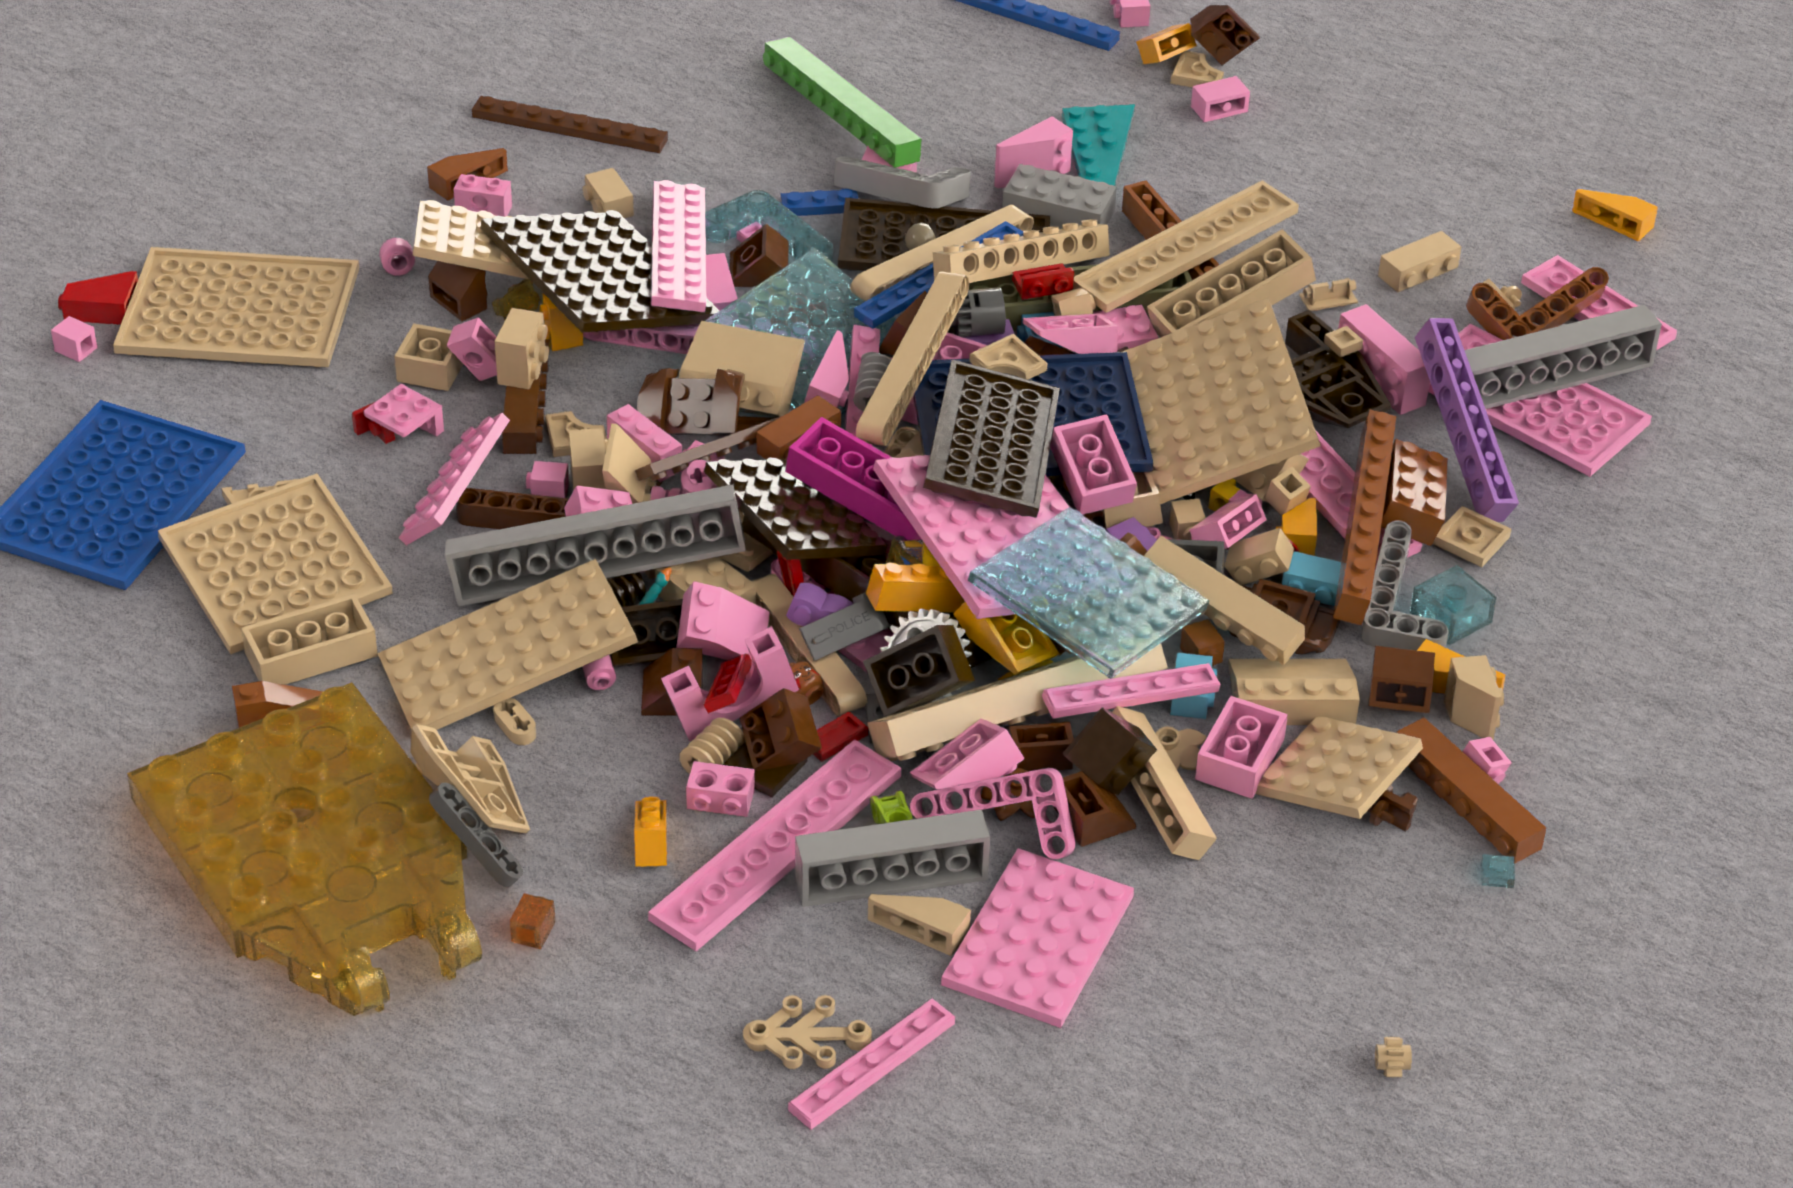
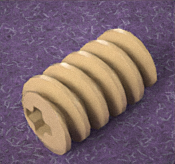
M716 718L681 751L680 762L689 774L694 761L722 765L723 761H727L731 754H734L738 747L744 744V734L731 720Z

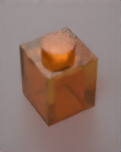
M524 893L510 919L511 942L542 949L555 924L554 901Z

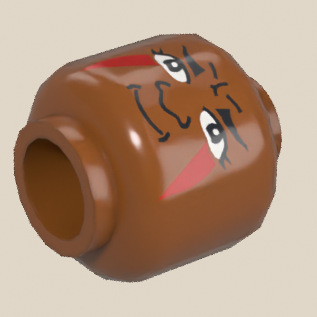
M806 661L789 663L799 688L796 693L807 696L809 705H812L822 696L824 691L822 688L824 683L821 676Z

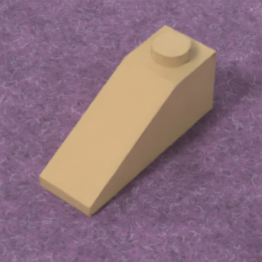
M871 894L868 898L869 921L949 956L953 955L970 930L971 910L944 898Z

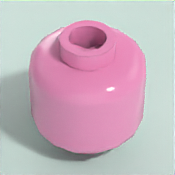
M402 238L388 239L380 248L379 257L382 266L391 275H405L412 270L415 264V256H412V247Z

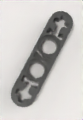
M445 782L438 785L429 795L433 808L497 883L504 887L512 886L523 875V869L519 861L490 827L480 819L453 785ZM462 819H464L469 824V826H467ZM482 842L488 846L490 851L484 847Z

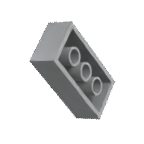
M1019 164L1003 191L1002 208L1014 205L1027 214L1050 215V227H1059V229H1062V224L1078 223V225H1082V220L1089 219L1097 220V224L1107 225L1115 212L1117 186L1083 179L1079 176H1070L1053 170H1044L1032 165Z

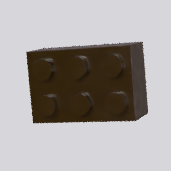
M936 625L863 661L884 717L930 703L975 681L954 625Z

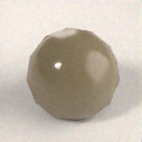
M926 223L914 224L905 234V243L909 250L936 239L932 229Z

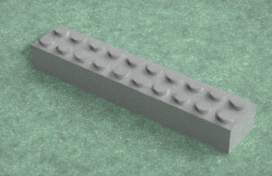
M728 485L446 540L445 557L459 607L506 598L594 559L597 560L605 577L610 578L744 552L746 548L734 486Z

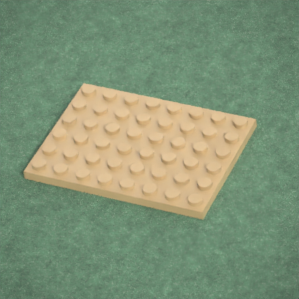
M151 247L114 341V354L329 367L360 269L359 260Z
M1269 298L1123 351L1127 352L1154 463L1153 471L1149 472V475H1152L1159 492L1160 504L1321 446Z

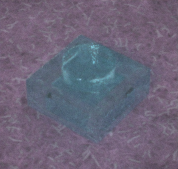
M1483 854L1481 860L1482 886L1513 888L1515 882L1514 857Z

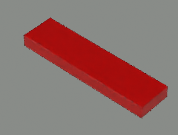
M742 654L721 664L703 704L708 714L736 702L746 675L752 665L749 654Z

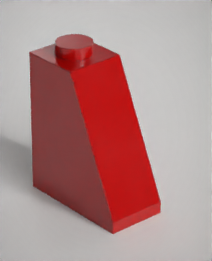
M137 271L67 283L63 294H60L58 298V308L62 310L63 318L66 319L70 316L81 322L121 325L138 281Z

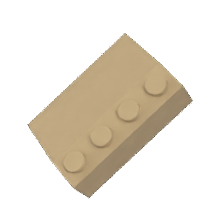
M701 321L682 364L679 378L715 379L717 369H731L745 374V379L741 390L739 411L778 418L789 413L805 340Z
M1228 659L1232 696L1288 714L1286 725H1309L1315 717L1320 716L1356 724L1360 699L1356 677L1346 659H1289L1284 665L1277 660L1271 661L1269 659Z

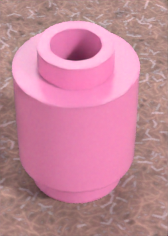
M610 654L582 666L587 685L593 690H605L616 681V674Z

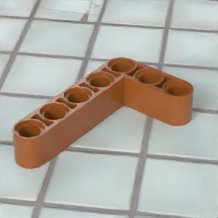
M1592 267L1520 316L1491 285L1478 283L1473 286L1466 307L1468 312L1488 333L1502 340L1515 338L1513 336L1519 337L1562 325L1600 299L1607 286L1609 276L1604 269Z

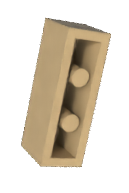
M1439 231L1381 255L1378 277L1395 291H1403L1458 268L1461 246L1443 231Z

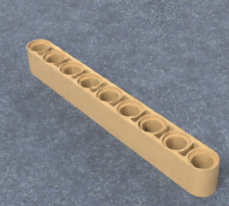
M1008 205L858 274L851 283V292L863 301H867L932 264V253L943 251V246L959 245L961 247L964 242L972 241L1005 221L1021 231H1028L1032 229L1034 219L1016 206Z
M943 271L938 273L857 423V438L866 443L886 446L889 443L969 290V277L967 275Z

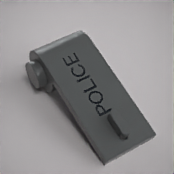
M866 592L852 598L854 604L799 628L813 661L891 627L884 611H875Z

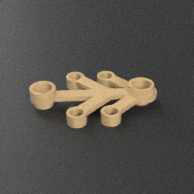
M791 995L784 998L782 1008L766 1021L755 1020L748 1023L743 1029V1040L754 1051H765L768 1049L783 1061V1065L789 1069H796L802 1065V1050L816 1060V1064L820 1068L829 1069L836 1063L835 1050L830 1046L820 1047L814 1041L845 1040L846 1045L850 1049L860 1051L871 1043L872 1031L867 1023L862 1020H855L848 1027H813L822 1019L832 1016L835 1012V1000L828 995L818 997L815 1001V1008L791 1027H780L788 1019L796 1018L802 1013V1000L797 996ZM780 1041H791L796 1046L786 1047ZM790 1056H795V1057H797V1058H795V1059H790V1058H788V1057H790ZM823 1056H829L830 1058L824 1059V1058H822V1057H823Z

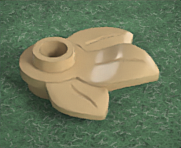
M1169 726L1158 729L1155 734L1177 770L1179 767L1186 770H1196L1197 757L1200 751L1198 747L1205 742L1206 736L1194 729L1178 731Z

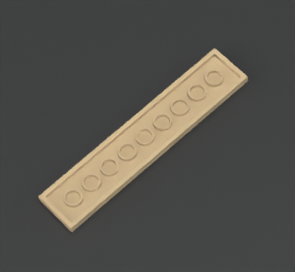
M1262 180L1075 276L1073 289L1082 288L1089 292V294H1092L1095 305L1107 313L1297 214L1299 204Z

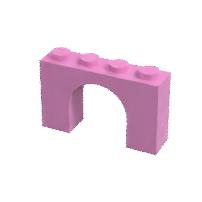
M772 627L744 639L752 658V666L746 675L736 702L708 714L703 704L709 691L699 687L689 666L661 678L689 741L694 740L716 718H726L734 721L783 688L793 692L799 690L784 649Z

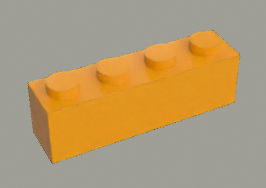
M874 564L866 595L875 611L919 612V609L928 611L934 609L939 612H955L965 602L941 566H927L924 564Z

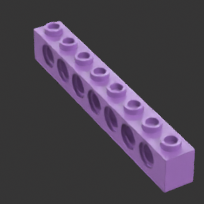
M1429 318L1415 336V340L1472 503L1477 513L1496 522H1503L1517 507L1519 501L1454 320L1450 318Z

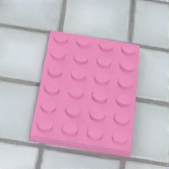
M1018 848L943 973L941 985L1061 1028L1134 896V888Z

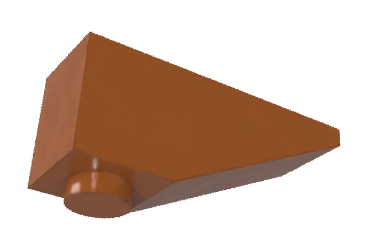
M504 148L448 156L427 166L429 188L449 201L454 198V187L461 174L495 178L508 171L507 151Z
M267 681L232 686L239 732L330 717L326 693L323 691Z

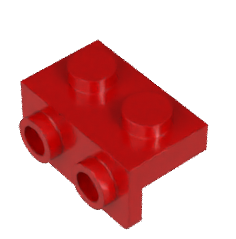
M1063 263L1014 271L1012 272V281L1021 299L1025 300L1073 290L1074 271L1071 267L1065 268Z

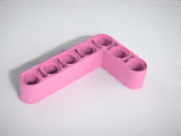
M1053 768L923 792L915 795L910 803L912 815L919 819L983 810L1032 800L1043 853L1048 858L1060 859L1069 856L1075 848V837L1063 778ZM1043 774L1049 775L1052 779V788L1049 791H1045L1040 785V779ZM1014 780L1019 781L1022 785V793L1019 797L1014 796L1010 791V785ZM984 786L989 787L992 791V799L989 803L983 801L980 796L981 789ZM954 792L959 793L963 799L962 806L959 809L955 808L951 803V796ZM924 798L932 801L933 810L930 814L925 813L922 809ZM1049 805L1055 806L1059 812V817L1055 822L1050 821L1046 816V810ZM1055 836H1059L1064 840L1065 848L1062 853L1055 851L1052 846Z

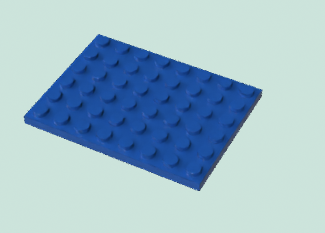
M100 400L0 507V550L126 590L164 547L159 540L158 530L187 520L245 454V444Z

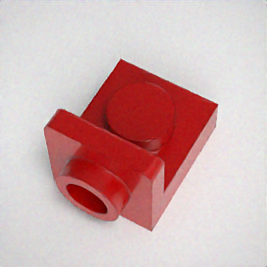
M373 403L352 412L353 428L357 435L371 431L374 436H378L385 444L395 440L394 432L364 416V410Z

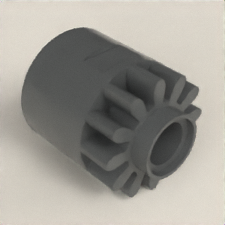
M1001 288L968 290L967 296L950 326L955 329V335L971 337L1004 334L1006 315Z

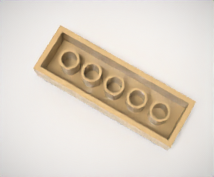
M1282 229L1148 305L1147 309L1151 323L1156 333L1160 337H1164L1178 330H1183L1269 298L1271 305H1274L1316 281L1312 258Z

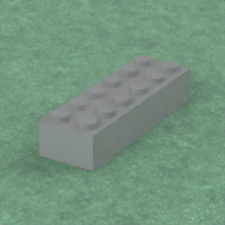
M982 810L795 836V880L802 907L868 898L871 894L889 895L988 880L990 834Z

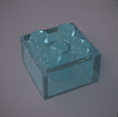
M1455 565L1414 587L1410 614L1444 622L1448 627L1447 644L1451 645L1492 623L1497 597L1462 568Z

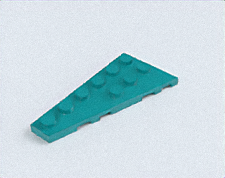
M1135 104L1062 108L1063 123L1073 130L1071 152L1079 177L1096 182H1105L1113 186L1116 185L1120 163L1122 162L1132 117L1135 112Z

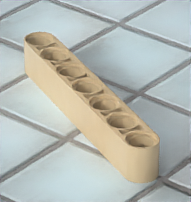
M770 574L753 580L752 582L757 585V606L770 611L768 627L773 628L780 643L796 663L806 661L818 672L824 683L822 687L824 691L821 697L834 714L841 716L848 711L851 712L865 707L867 697L862 685L836 651L813 661L799 630L803 626L795 624L786 616L793 596L777 575Z

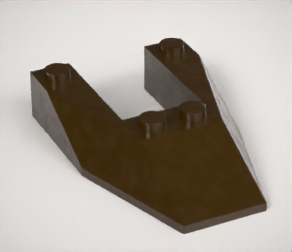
M1310 310L1288 318L1285 344L1299 355V357L1292 359L1291 362L1312 420L1350 428L1366 421L1370 409L1378 412L1391 410L1389 400L1360 351L1339 357L1324 343L1325 334L1334 330Z

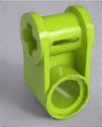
M901 790L896 791L895 795L881 798L877 796L870 797L871 813L876 824L912 820V813Z

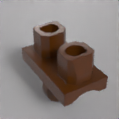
M1390 785L1367 811L1371 814L1369 822L1374 826H1378L1382 821H1385L1406 832L1411 827L1418 798L1409 792L1399 797L1392 793L1393 786Z

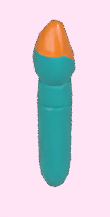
M670 567L660 571L655 579V583L650 587V590H648L639 605L655 602L663 587L669 582L672 572Z

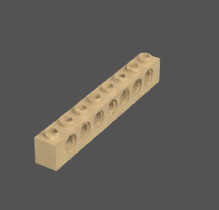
M1089 219L1082 220V225H1078V223L1062 224V229H1059V227H1044L1043 232L1040 233L1039 230L1023 231V236H1019V234L1003 235V240L993 237L983 239L984 243L979 244V241L964 242L963 247L960 248L959 245L943 246V251L932 253L934 281L941 271L967 275L969 283L1012 275V272L1059 263L1065 265L1110 256L1108 225L1097 224V220Z

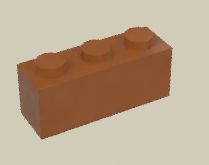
M817 395L757 431V454L766 460L768 458L787 459L789 447L821 417L841 428V410Z

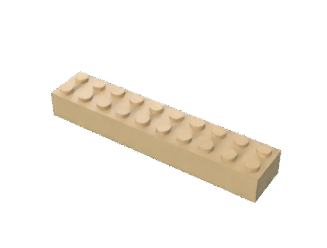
M1158 634L1134 636L1088 651L1082 657L1078 655L868 722L867 725L875 752L883 757H888L889 761L898 759L903 761L916 757L918 752H931L943 748L945 743L951 742L981 718L1001 726L1023 722L1026 720L1025 717L1032 715L1040 716L1050 713L1042 698L1044 689L1156 672L1167 669L1168 666Z

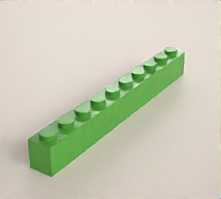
M791 37L765 42L763 61L766 67L862 143L873 149L886 162L895 168L920 162L922 139Z

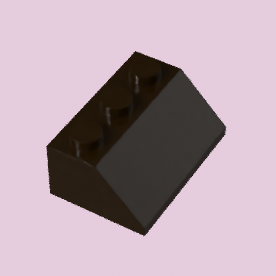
M683 599L621 607L638 642L610 654L613 667L654 662L670 649L676 648Z

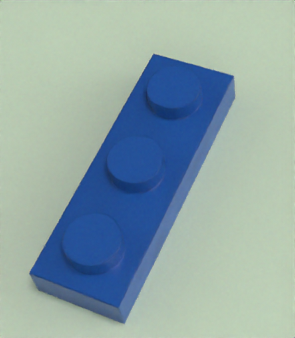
M851 189L780 193L783 217L844 213L845 198L858 199L857 191Z

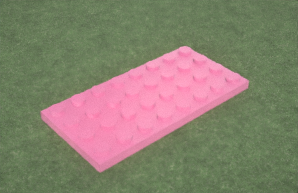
M1469 324L1458 333L1464 350L1503 341L1472 324ZM1430 383L1428 392L1435 395ZM1588 383L1486 409L1492 426L1589 477L1648 427L1652 417Z

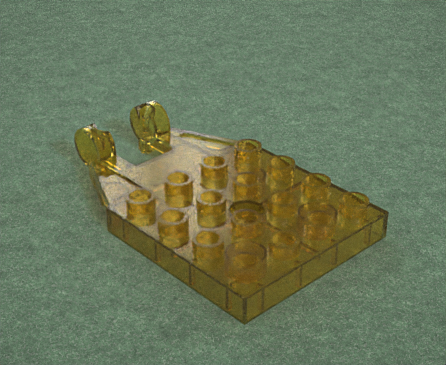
M353 682L341 687L328 688L319 696L287 709L274 710L262 719L230 732L217 733L203 743L173 755L160 756L150 764L127 773L132 801L237 958L245 956L252 961H256L266 956L287 967L289 981L311 993L323 996L329 1003L352 1016L365 1013L374 1008L377 1012L383 1011L384 1004L390 1000L389 986L383 969L372 967L369 954L412 935H416L420 940L426 937L439 955L442 976H446L449 980L456 978V971L482 959V948L478 934L466 913L462 860L468 858L467 847L433 808L429 800V795L433 791L432 787ZM303 808L312 812L297 818L295 813L290 810Z

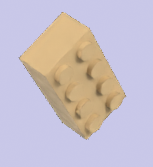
M355 594L241 627L245 655L259 681L286 685L378 656L375 629Z

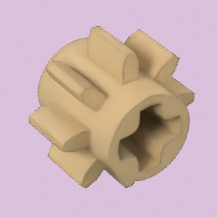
M1384 1037V1044H1376L1375 1067L1377 1070H1384V1076L1402 1077V1070L1411 1069V1046L1402 1045L1403 1039L1400 1037Z

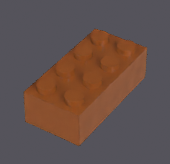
M1395 439L1392 446L1381 528L1386 529L1387 525L1393 521L1406 522L1411 527V539L1432 546L1445 521L1448 458L1443 457L1438 452H1430L1419 448L1411 442Z

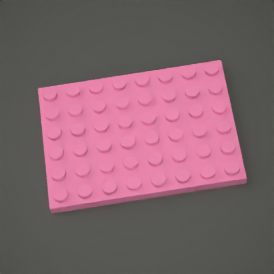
M930 455L875 461L873 470L977 619L1129 600L1132 590L1046 475L1037 518L1020 516L1015 512L1000 508L994 509L974 501H964L956 496L934 493L929 489L923 488Z

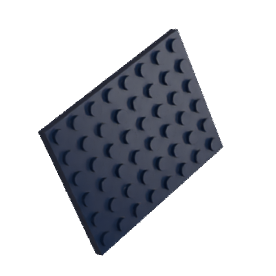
M1127 352L1040 356L1047 363V371L1028 380L1060 388L1053 428L1107 415L1131 471H1153L1154 463ZM952 359L932 360L913 396L923 455H930ZM953 359L973 365L969 359ZM1050 448L1045 475L1062 476Z

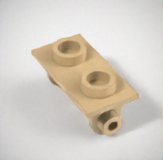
M1349 278L1332 281L1330 289L1327 282L1309 284L1307 288L1303 289V293L1299 294L1307 310L1310 311L1358 303L1352 292L1356 290V282Z

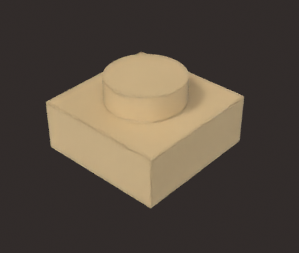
M1348 326L1325 334L1324 343L1339 357L1362 349L1363 340Z

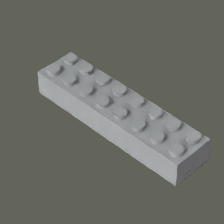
M1641 305L1464 351L1485 409L1653 366L1662 323L1646 305Z

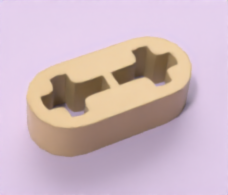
M509 698L494 705V720L510 741L517 745H527L535 740L536 723L519 701Z

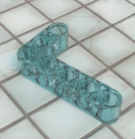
M763 190L750 191L707 211L705 214L706 239L712 243H722L737 236V231L754 222H758L762 226L767 223L789 241V254L812 272L826 274L833 269V244Z

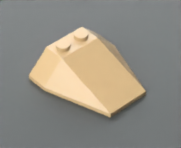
M415 724L412 727L410 753L417 762L416 767L422 775L426 776L437 786L444 782L453 785L487 826L525 834L530 830L505 762L491 740L472 736L454 752L448 750L435 728Z

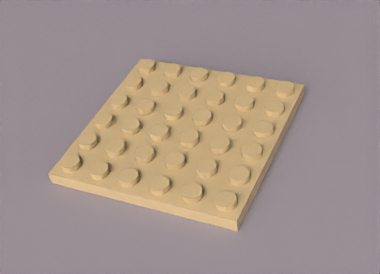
M318 474L158 530L159 540L230 654L244 650L241 627L352 594L356 595L361 605L393 594L391 583Z

